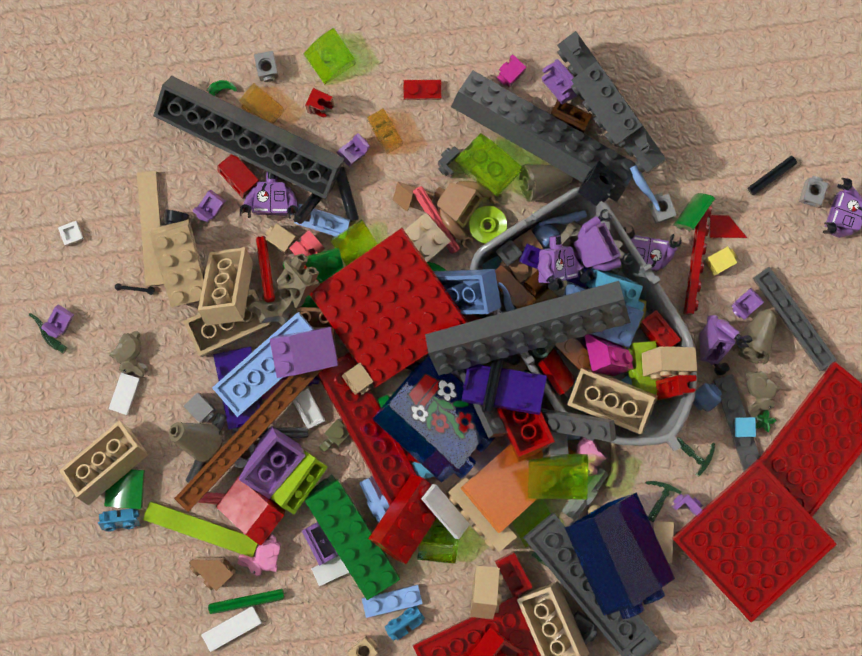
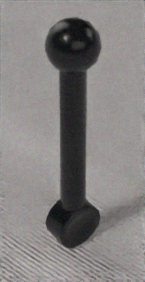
M120 283L115 284L117 291L121 289L147 292L149 295L155 292L152 286L140 288L122 286Z

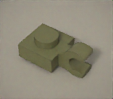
M337 419L325 432L328 438L319 447L326 452L333 443L339 446L350 435L345 425Z

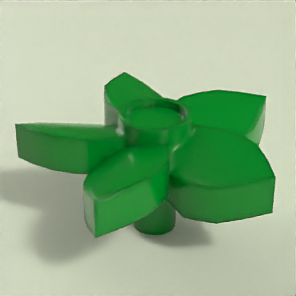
M764 411L763 415L758 414L755 416V419L758 420L756 429L763 427L769 433V424L776 422L774 418H769V411Z

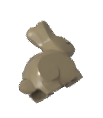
M138 331L124 333L118 345L109 356L120 363V372H134L138 376L143 377L145 372L148 371V367L136 361L141 352L140 333Z
M756 371L755 373L747 372L748 392L756 398V402L749 407L748 412L751 413L752 417H755L761 410L767 411L774 408L775 402L772 399L781 388L768 379V376L762 371Z

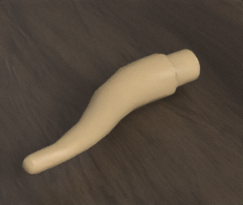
M611 443V469L605 486L610 488L613 487L619 473V460L615 443Z

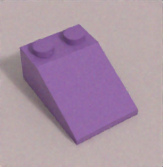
M331 327L279 335L269 339L277 378L338 366Z
M271 426L259 440L239 480L270 499L306 455L300 444Z

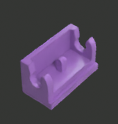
M556 59L555 62L542 70L544 73L550 71L542 77V81L561 104L577 96L571 88L573 85L571 79L574 77L559 59Z
M318 522L302 530L319 566L337 557L336 550Z

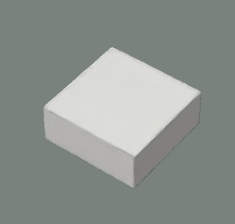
M77 221L58 227L65 246L84 240Z

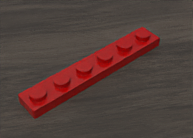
M712 206L707 209L695 226L683 311L685 315H693L694 311L698 310L699 300H696L697 292L699 293L701 290L699 276L703 273L704 263L701 261L702 255L706 253L707 244H704L705 236H708L709 233L707 218L711 216Z

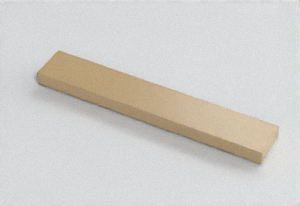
M157 171L137 172L145 285H164L150 238L151 229L161 227Z

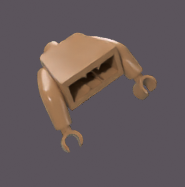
M459 181L456 184L449 183L446 189L438 187L434 194L439 199L437 206L440 208L438 212L443 224L458 240H461V244L465 248H468L465 245L466 239H470L472 243L474 241L471 237L465 236L462 228L465 227L483 197L489 198L492 204L499 203L495 201V195L502 197L500 192L492 193L491 189L474 181Z

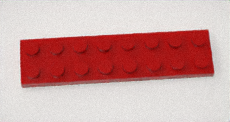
M348 353L337 359L338 366L325 368L317 376L382 495L390 506L410 475H416L407 460L402 447L370 389L364 394L359 392L355 395L343 379L342 375L356 366L351 354Z

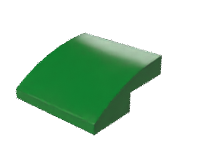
M703 193L694 194L673 225L678 229L684 227L690 232L698 224L715 200V197Z
M131 469L105 491L104 506L142 509L145 470Z

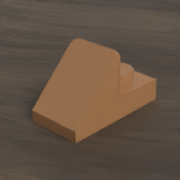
M398 182L393 201L405 211H408L410 207L424 211L413 193V190L417 187ZM426 191L432 201L434 193Z

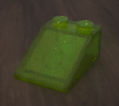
M482 133L455 159V162L467 176L480 183L497 197L524 170L519 163Z
M565 454L529 460L528 498L587 500L588 454Z

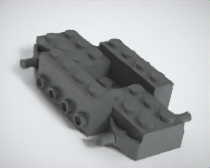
M575 31L557 45L560 49L557 53L565 63H570L571 66L568 69L574 76L571 79L573 82L571 88L582 100L585 99L582 102L583 105L593 116L596 115L593 119L600 128L602 127L604 131H607L605 136L609 142L613 143L614 146L619 145L621 148L624 146L631 157L634 155L638 160L635 164L642 173L646 171L649 174L665 163L667 159L580 35Z

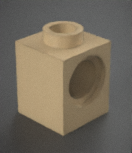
M277 223L274 227L271 226L265 234L267 242L287 254L289 247L297 239L296 236Z
M361 363L342 375L355 395L359 392L361 394L371 389L369 385L374 382Z
M364 636L348 650L347 654L349 656H375L378 653V645L371 637L368 639ZM367 646L370 652L368 655H361L359 648Z

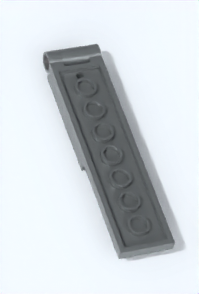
M554 512L523 537L621 656H647L662 644L617 589L613 593L610 588L604 586L605 578L603 572L601 573L600 580L596 581L595 569L597 564L595 563V566H591L590 563L584 561L582 546Z

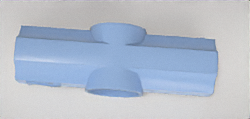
M372 476L359 482L367 499L372 515L376 517L379 523L390 506Z

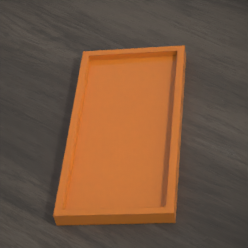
M509 444L461 487V490L493 528L500 533L576 464L579 458L568 446L569 455L563 457L561 461L553 462L550 459L543 458V451L519 462L511 444Z

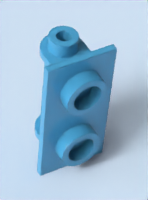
M123 509L121 510V517H118L117 510L104 511L102 514H99L100 522H98V525L107 532L115 531L117 528L133 529L135 526H141L137 519L139 517V510Z
M417 606L406 609L396 619L389 621L385 626V630L393 641L396 639L398 641L409 633L406 629L407 626L413 630L423 623L425 617L420 613Z

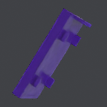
M251 346L213 354L218 381L224 378L253 352ZM262 397L238 417L223 401L228 430L242 427L263 404Z
M478 364L467 368L462 402L483 405L491 366ZM502 368L494 407L540 415L547 376Z

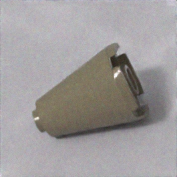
M525 164L519 168V180H523L524 185L520 186L528 202H534L571 184L572 179H574V177L553 165Z
M768 309L760 311L740 334L742 337L746 335L751 336L753 341L746 343L749 347L739 348L737 340H735L732 350L735 351L737 349L739 351L738 356L749 362L758 364L759 361H764L763 364L768 363L777 323L775 313Z
M176 422L169 429L170 440L200 462H207L209 458L213 457L220 450L222 437L219 436L218 432L220 431L219 428L212 424Z

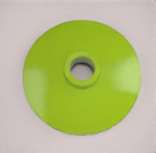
M483 206L475 210L470 217L469 230L477 241L486 244L507 230V220L503 212L498 208ZM487 222L490 223L491 228L486 229L484 227V224Z

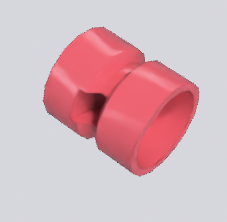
M309 230L301 236L300 242L296 241L289 247L294 255L304 254L305 256L320 253L325 249Z

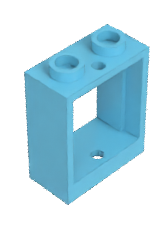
M592 267L591 270L594 272L595 278L589 281L586 286L594 288L619 281L625 302L637 305L643 286L626 277L607 271L595 270Z

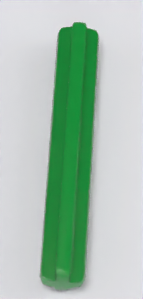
M283 589L210 603L208 611L210 614H216L283 600L285 597Z

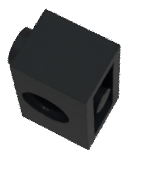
M598 161L587 173L578 193L595 206L601 201L604 203L611 195L610 191L616 185L614 181L617 174Z

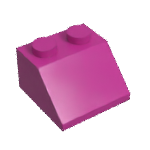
M585 335L592 372L617 376L633 369V358L628 349L596 335Z

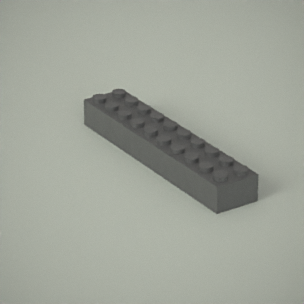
M472 70L459 89L451 105L453 109L582 183L587 173L597 162H602L617 174L614 181L616 185L610 191L611 195L609 196L615 202H618L633 174L630 168L636 165L634 162Z
M171 76L162 84L154 117L324 199L332 191L344 158L174 76Z
M616 281L425 334L428 354L438 375L518 353H525L529 350L543 348L551 344L565 342L573 338L583 337L591 333L602 332L613 327H620L631 322L620 283Z

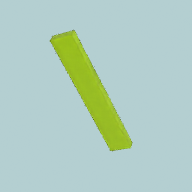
M149 501L143 518L145 521L249 557H254L258 545L241 532Z

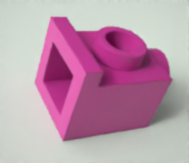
M513 54L510 56V63L505 62L499 70L501 72L496 77L503 86L507 85L510 87L526 70V66Z

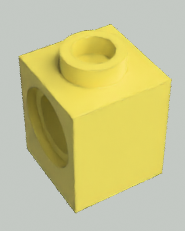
M727 246L704 260L715 276L737 263V256Z

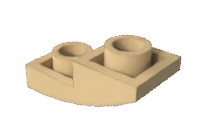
M654 521L653 563L672 564L674 522Z

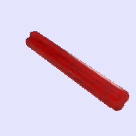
M258 236L256 244L265 302L269 303L275 300L268 246L266 237Z

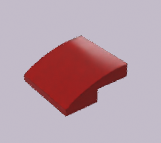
M555 348L538 363L559 396L564 394L574 384L576 379Z

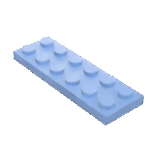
M300 312L296 313L214 385L212 389L238 417L283 378H277L269 339L274 336L314 330Z

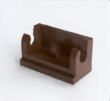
M558 99L550 114L584 133L592 116L591 113H587L568 103L561 104Z

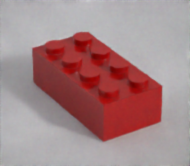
M414 474L410 475L368 538L392 558L404 564L408 563L437 519L421 499L432 484L423 477Z

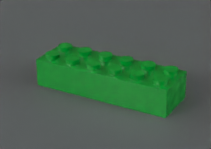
M339 478L305 499L307 506L366 600H369L400 580L399 574L385 552L368 539L372 531Z

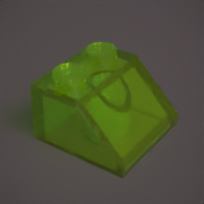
M334 28L317 38L303 53L324 85L356 64L354 56Z
M438 518L419 544L417 560L456 564L458 539L452 536Z

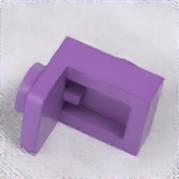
M357 133L350 142L338 150L337 154L344 158V162L350 167L365 156L370 145L365 138Z
M209 190L199 206L193 209V212L198 219L208 223L215 219L226 201L213 190Z
M750 288L734 301L732 310L737 317H742L745 320L764 301Z
M58 304L41 329L46 331L49 336L58 338L66 332L74 314Z
M680 494L673 500L674 504L671 506L674 510H677L685 504L696 516L702 511L701 507L703 505L695 497L692 499L688 494Z

